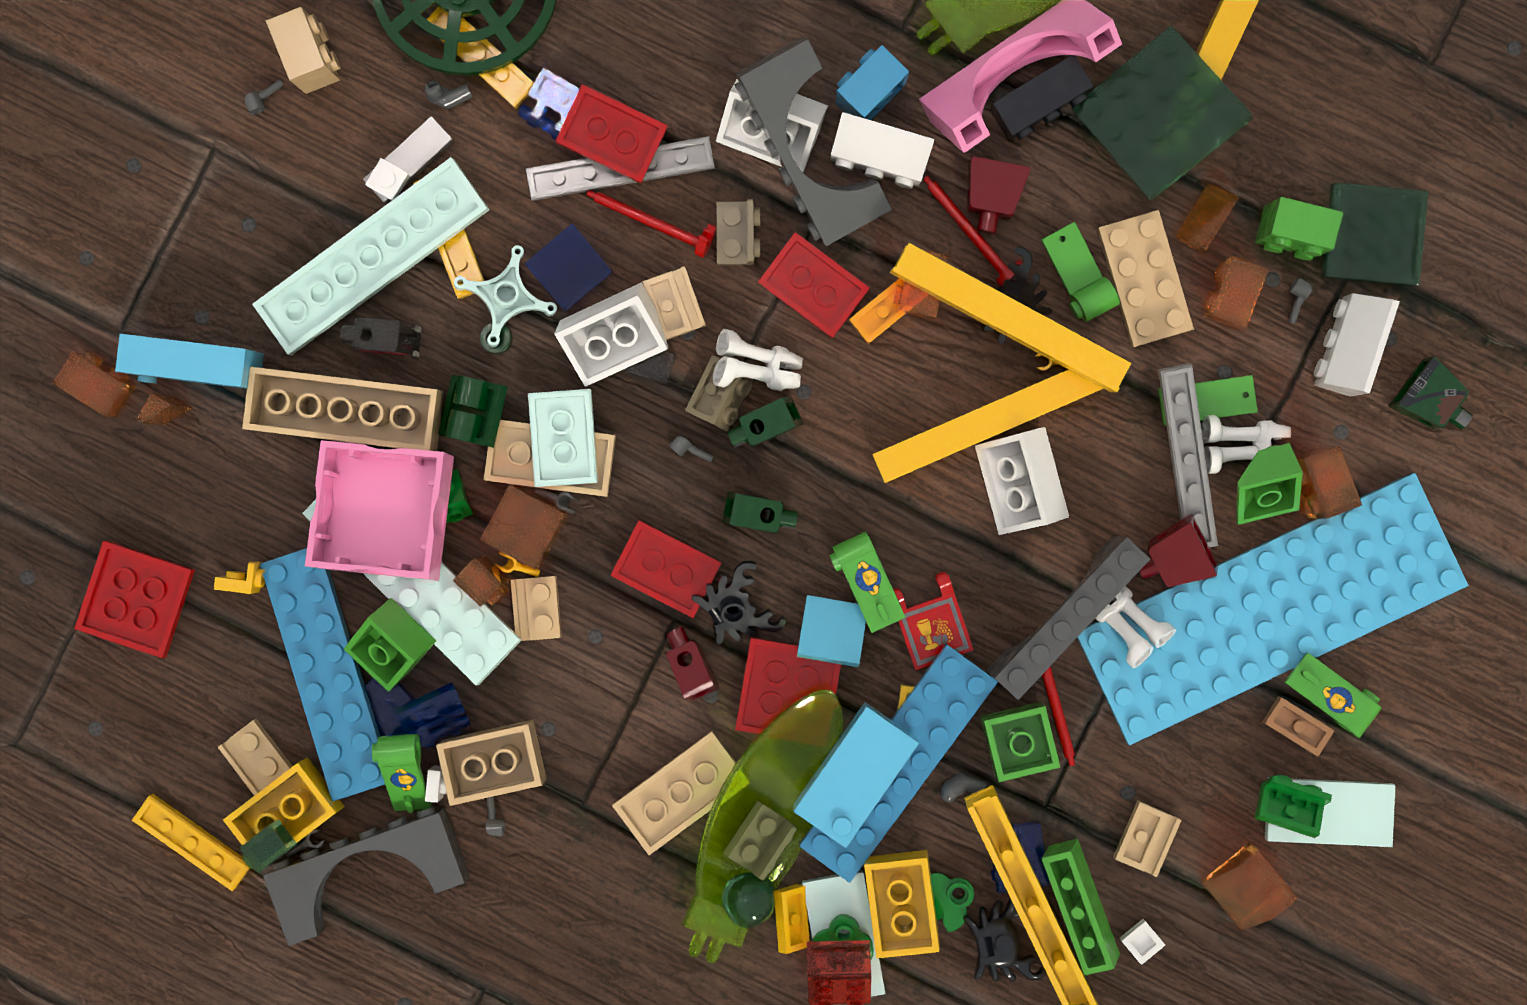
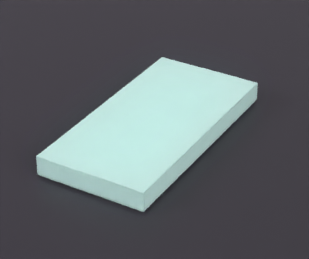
M1292 779V782L1301 785L1318 786L1322 789V792L1332 795L1331 802L1324 806L1320 835L1312 838L1267 822L1265 823V840L1393 847L1395 784Z
M859 870L850 883L838 874L803 880L802 884L805 886L806 906L812 939L817 932L827 929L830 922L836 916L847 914L858 922L859 930L869 935L873 943L874 952L872 960L865 961L855 958L852 967L841 974L834 972L830 968L827 954H815L824 1005L885 994L879 958H876L870 906L863 870ZM842 929L839 931V933L842 934L849 932L846 929Z

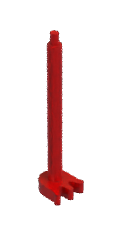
M926 176L923 180L928 185V190L999 273L1000 276L995 280L998 285L1002 286L1006 279L1015 278L1016 275L1005 265L936 181L933 182L929 176ZM1021 260L1015 262L1018 265L1023 264Z
M591 190L587 192V196L593 198L594 202L696 247L694 254L701 258H704L709 251L717 229L714 225L708 223L702 235L698 237L601 192L595 193Z
M1050 666L1042 674L1064 757L1068 759L1069 766H1074L1073 756H1075Z

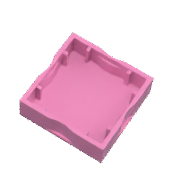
M321 440L315 482L316 505L310 521L305 566L318 569L439 581L454 456L439 451L407 448L377 449L365 444Z

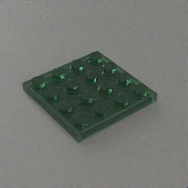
M1172 25L1087 95L1089 97L1087 100L1071 108L1078 119L1149 201H1152L1253 119L1252 113Z

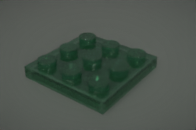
M1336 182L1331 184L1329 209L1341 211L1343 216L1334 250L1324 254L1322 278L1418 286L1420 284L1429 191Z

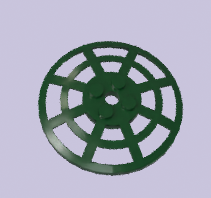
M372 0L377 17L385 32L404 54L431 70L465 76L489 73L504 68L520 59L534 47L545 33L557 0H544L543 9L535 25L517 43L506 27L518 15L525 0H513L511 6L501 17L497 15L491 6L495 0H416L414 3L411 0H401L405 10L392 22L385 12L382 0ZM435 3L441 10L449 14L447 29L432 24L421 14ZM481 13L489 24L487 27L475 31L460 32L462 17ZM414 21L427 33L445 40L443 59L432 57L418 50L407 42L399 32ZM496 34L506 49L505 52L485 60L456 62L458 43L477 42Z

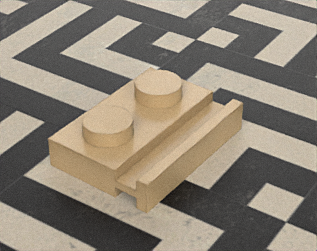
M685 266L642 281L657 309L666 340L706 326Z
M557 576L510 580L515 633L522 639L521 641L561 638L562 630Z
M257 719L252 720L226 742L218 746V749L254 796L293 767Z
M1137 800L1114 853V859L1157 877L1182 820Z

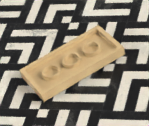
M1159 210L1099 227L1097 229L1113 286L1120 300L1119 307L1131 347L1134 348L1194 330Z
M500 420L494 448L488 447L484 473L485 481L535 487L530 424ZM595 433L598 483L537 488L608 497L616 435Z
M712 730L614 802L612 807L647 854L651 855L748 783L749 779Z

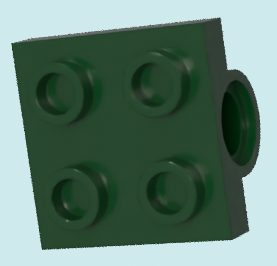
M452 375L438 435L494 448L508 387L466 376Z

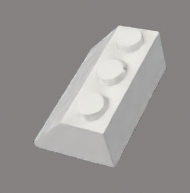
M733 85L729 93L716 142L782 167L777 156L772 159L767 151L764 141L768 138L763 128L757 130L749 115L753 111L749 101L743 102ZM796 94L787 116L786 137L793 160L799 169L804 172L828 105Z
M842 112L830 161L835 162V167L839 169L853 171V168L864 170V175L867 177L882 180L884 176L894 179V184L900 187L912 189L913 185L919 187L935 139Z
M642 282L560 320L555 332L556 338L585 387L668 349L657 309Z
M1354 293L1339 299L1333 312V317H1336L1333 329L1328 330L1324 339L1323 346L1327 347L1324 357L1319 359L1314 370V376L1317 377L1314 385L1349 397L1369 394L1399 301Z
M1045 427L975 445L999 535L1044 526L1069 518Z

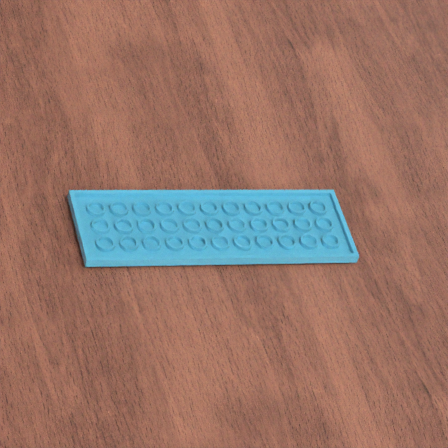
M1410 473L1219 563L1218 573L1215 577L1172 586L1135 603L1153 620L1168 622L1176 629L1175 634L1159 648H1156L1149 641L1146 633L1135 621L1123 611L1120 612V615L1153 646L1150 656L1136 668H1132L1126 661L1128 647L1125 640L1106 621L1103 623L1097 621L1088 625L1077 639L1124 739L1130 746L1295 668L1306 652L1315 658L1469 585L1416 474Z

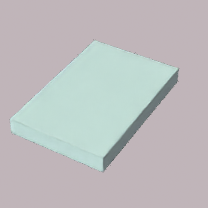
M580 389L528 393L535 487L598 483L592 390Z

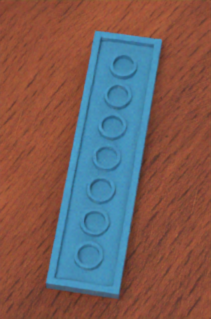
M306 548L261 563L260 567L265 569L263 577L333 802L385 785L378 762H373L372 744L377 743L380 733L358 662L344 650L351 639L330 571L306 567Z
M946 644L890 719L915 736L919 744L847 848L813 825L799 843V847L850 883L998 681Z

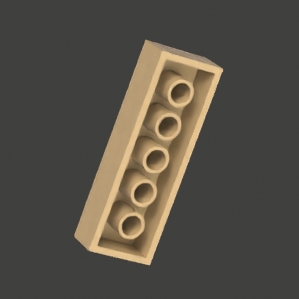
M250 367L242 429L392 448L437 451L444 391Z

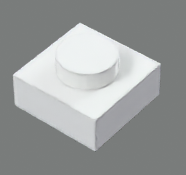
M380 158L365 185L392 201L399 196L410 175Z
M434 765L428 770L425 801L438 802L443 798L444 794H447L441 766Z
M1144 919L1140 920L1119 938L1141 965L1165 946Z

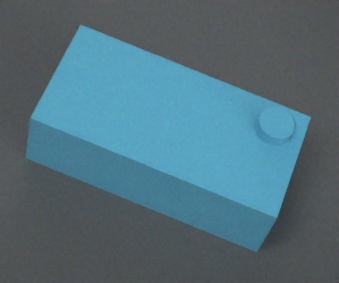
M120 334L115 372L138 375L137 381L157 384V378L247 389L250 367L262 368L264 354L243 348Z
M864 702L793 804V812L847 848L918 746L917 738Z

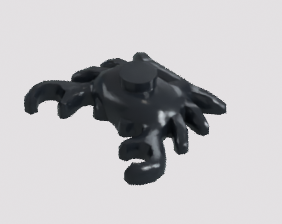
M1018 246L1014 251L1016 254L1023 256L1024 263L1021 265L1015 262L1008 264L1009 269L1016 275L1017 280L1006 279L1002 286L994 289L1042 315L1052 314L1053 310L1050 307L1036 306L1047 295V291L1042 290L1037 295L1034 294L1040 282V275L1038 273L1034 274L1029 284L1027 279L1033 257L1029 250ZM987 325L984 327L985 331L994 330L993 328ZM1000 333L998 341L1000 344H1003L1007 336Z
M742 561L737 564L732 581L726 584L727 575H721L718 580L717 590H714L712 584L708 583L706 585L707 599L697 594L691 598L711 615L716 629L717 644L723 642L725 630L735 641H740L741 636L737 630L746 635L756 637L758 631L750 626H756L769 632H776L781 630L786 624L784 616H780V619L776 622L768 621L772 616L770 609H766L760 614H754L756 611L755 604L750 602L748 591L741 589L743 586L754 583V578L751 575H743V571L746 569H757L756 562Z
M1011 898L1004 912L1000 915L1002 901L997 900L991 908L989 918H987L986 908L981 906L978 915L979 926L969 916L964 915L963 920L976 940L978 951L974 979L978 980L982 977L985 965L992 980L995 982L999 981L997 968L1011 981H1015L1017 978L1009 970V967L1016 968L1025 978L1032 981L1040 980L1045 976L1046 970L1044 967H1040L1035 973L1030 971V964L1035 961L1034 955L1018 958V953L1021 951L1017 938L1018 928L1012 925L1011 920L1020 917Z

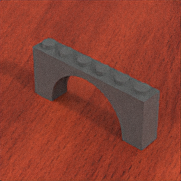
M802 36L735 73L739 82L734 84L742 101H749L753 109L749 115L757 130L763 128L768 138L764 141V145L772 159L776 156L779 159L782 168L778 169V172L786 186L792 185L796 193L792 199L800 214L806 212L810 223L806 224L810 235L814 241L819 239L825 246H828L892 209L879 182L872 177L852 185L836 186L823 184L806 176L793 160L786 137L789 108L801 86L812 75L823 69L809 40Z
M1113 535L1092 557L1093 563L1089 571L1062 605L1026 639L1012 648H1007L986 670L1017 700L1027 692L1150 560L1128 537Z
M430 806L416 812L418 817L408 821L403 816L388 822V828L377 831L376 827H372L359 832V838L348 841L347 837L329 843L330 848L319 852L318 848H313L301 853V859L290 862L289 858H285L271 864L272 869L263 877L288 946L316 937L325 929L322 915V895L325 884L335 866L344 858L355 853L380 850L404 857L422 871L430 882L435 894L464 884L470 876L445 807L435 810L434 806Z

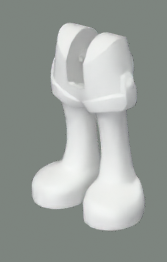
M723 329L720 332L716 352L724 357L717 362L714 368V385L726 387L735 378L747 377L765 382L767 387L772 390L782 391L784 389L800 387L801 375L779 370V368L801 369L802 357L781 346H774L772 350L751 345L741 340L739 335L733 330ZM742 356L764 362L767 367L745 363L732 357Z
M1216 415L1205 416L1201 429L1203 443L1219 441L1253 442L1252 446L1242 447L1204 446L1207 472L1209 474L1218 473L1225 462L1252 460L1259 450L1271 446L1272 438L1274 440L1291 438V427L1276 424L1272 420L1259 421L1254 427H1226L1221 425V421Z
M1125 586L1112 600L1114 603L1111 606L1108 604L1095 619L1101 623L1106 621L1122 636L1128 647L1126 661L1132 668H1136L1150 656L1153 646L1120 615V612L1123 611L1135 621L1156 648L1164 645L1175 634L1176 629L1168 622H1157L1145 614L1131 599L1133 594Z

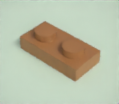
M1280 696L1277 697L1262 723L1317 757L1335 731Z

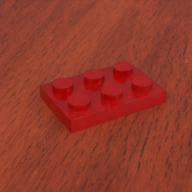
M582 84L555 142L642 184L668 125Z
M796 232L758 281L759 285L832 339L870 289Z
M639 520L610 576L694 618L700 605L691 598L696 594L705 597L707 593L706 585L712 583L722 562Z

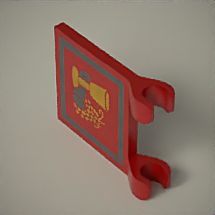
M940 572L935 575L942 596L908 608L900 589H893L906 617L899 620L898 623L915 671L930 666L946 644L961 655L974 651L950 577L946 572Z

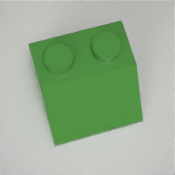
M1290 443L1259 450L1237 482V525L1299 510L1303 471Z

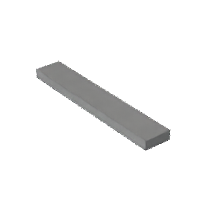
M709 136L659 145L643 181L715 169ZM588 158L526 168L532 201L637 183Z
M1186 363L1158 369L1180 520L1193 514L1208 546H1218L1192 364Z

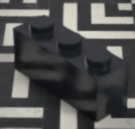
M1071 55L994 102L990 111L1007 140L1010 141L1017 137L1020 141L1035 132L1033 126L1042 121L1047 125L1062 115L1061 109L1068 105L1075 108L1088 100L1087 94L1093 88V84L1076 56Z

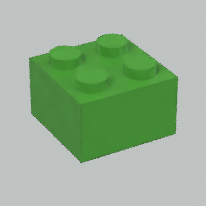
M1279 197L1264 206L1255 243L1264 245L1263 249L1266 251L1282 253V250L1294 252L1295 258L1311 261L1313 257H1320L1322 254L1334 250L1343 212Z
M390 598L367 618L345 646L344 650L389 692L413 670L436 640L401 606Z
M1041 702L980 716L994 776L998 782L1060 768L1046 706Z

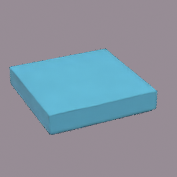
M807 595L797 657L859 667L866 624L859 605Z

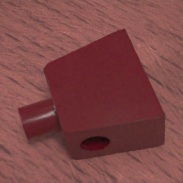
M976 156L971 157L968 163L967 211L980 214L977 231L995 234L998 218L1011 219L1031 167Z
M1190 514L1149 541L1148 551L1151 557H1149L1150 560L1139 571L1143 579L1160 573L1165 585L1172 587L1215 577L1218 573V564L1193 514Z
M683 627L667 633L666 635L672 650L666 652V656L684 699L693 701L719 689V685L700 644L695 640L689 641ZM691 654L692 662L685 667L683 659Z

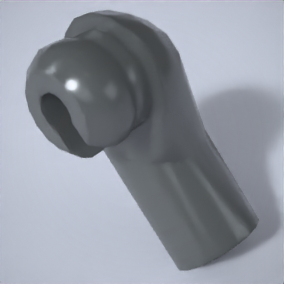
M430 81L424 88L426 98L431 103L445 109L453 108L473 98L466 83L450 90L439 85L437 81Z
M958 773L944 781L941 786L940 797L945 802H953L956 797L966 791L975 793L984 789L986 781Z

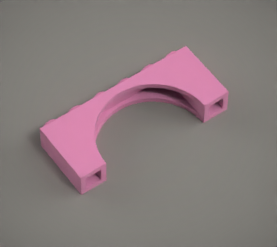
M1062 0L919 100L930 123L965 153L990 135L982 118L983 108L993 90L1009 75L1030 63L1059 55H1077L1097 62L1121 46L1122 42L1113 19L1086 0Z

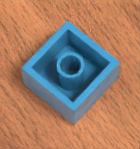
M883 45L876 51L871 48L860 59L859 63L861 65L854 74L850 71L847 72L837 83L839 88L836 90L835 104L844 113L872 120L905 87L909 71Z

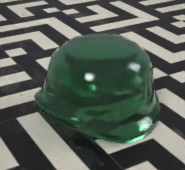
M745 872L734 876L725 886L722 898L728 917L737 926L752 928L763 923L774 911L775 888L768 878L765 877L764 880H761L752 872Z

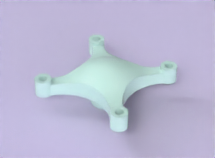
M519 245L512 248V257L509 265L497 277L481 282L466 280L462 276H458L454 280L456 290H467L476 294L488 307L492 318V330L487 338V343L490 347H497L499 345L501 329L513 316L531 310L541 311L547 316H553L557 310L555 303H547L535 298L524 287L519 274V262L523 257L524 249ZM491 339H496V342H491Z

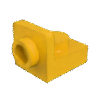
M249 562L247 578H245L246 573L238 571H226V576L215 577L214 590L246 594L259 593L260 588H263L265 585L263 577L265 569L260 567V564L263 562Z

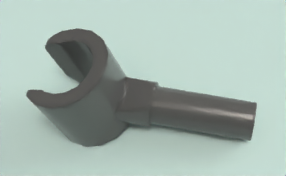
M280 79L260 92H251L245 96L244 102L251 115H257L266 109L262 100L268 98L284 86Z
M1296 278L1289 289L1290 293L1297 296L1288 322L1296 324L1301 305H1303L1304 300L1307 299L1312 291L1310 283L1301 278Z
M677 436L669 445L681 457L687 450L710 463L714 457L697 448L683 436Z
M536 488L535 490L536 495L555 502L559 509L569 514L575 513V511L568 508L569 501L574 499L580 502L578 497L568 492L557 494L542 488Z
M494 796L486 798L488 809L486 832L492 836H503L505 820L496 819Z
M320 828L314 829L306 836V839L285 852L286 856L289 858L309 847H321L326 839L320 843H315L311 839L312 833H316Z

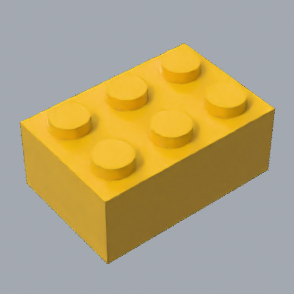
M307 757L224 818L223 821L258 867L263 869L345 806L340 799L332 802L326 781Z
M928 850L869 856L864 863L876 958L939 952L940 941Z

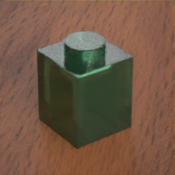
M278 819L239 849L243 853L242 858L246 865L260 873L296 846L297 843Z

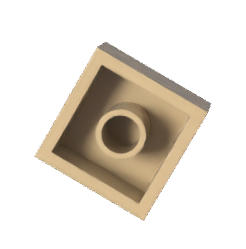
M302 7L266 20L289 80L305 94L340 81L337 70L341 69L335 53L329 51L325 43L329 40L327 31L322 22L318 23L314 14L309 15Z

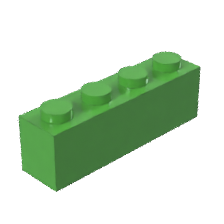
M1078 838L1048 846L1041 859L1084 976L1114 969L1120 952Z

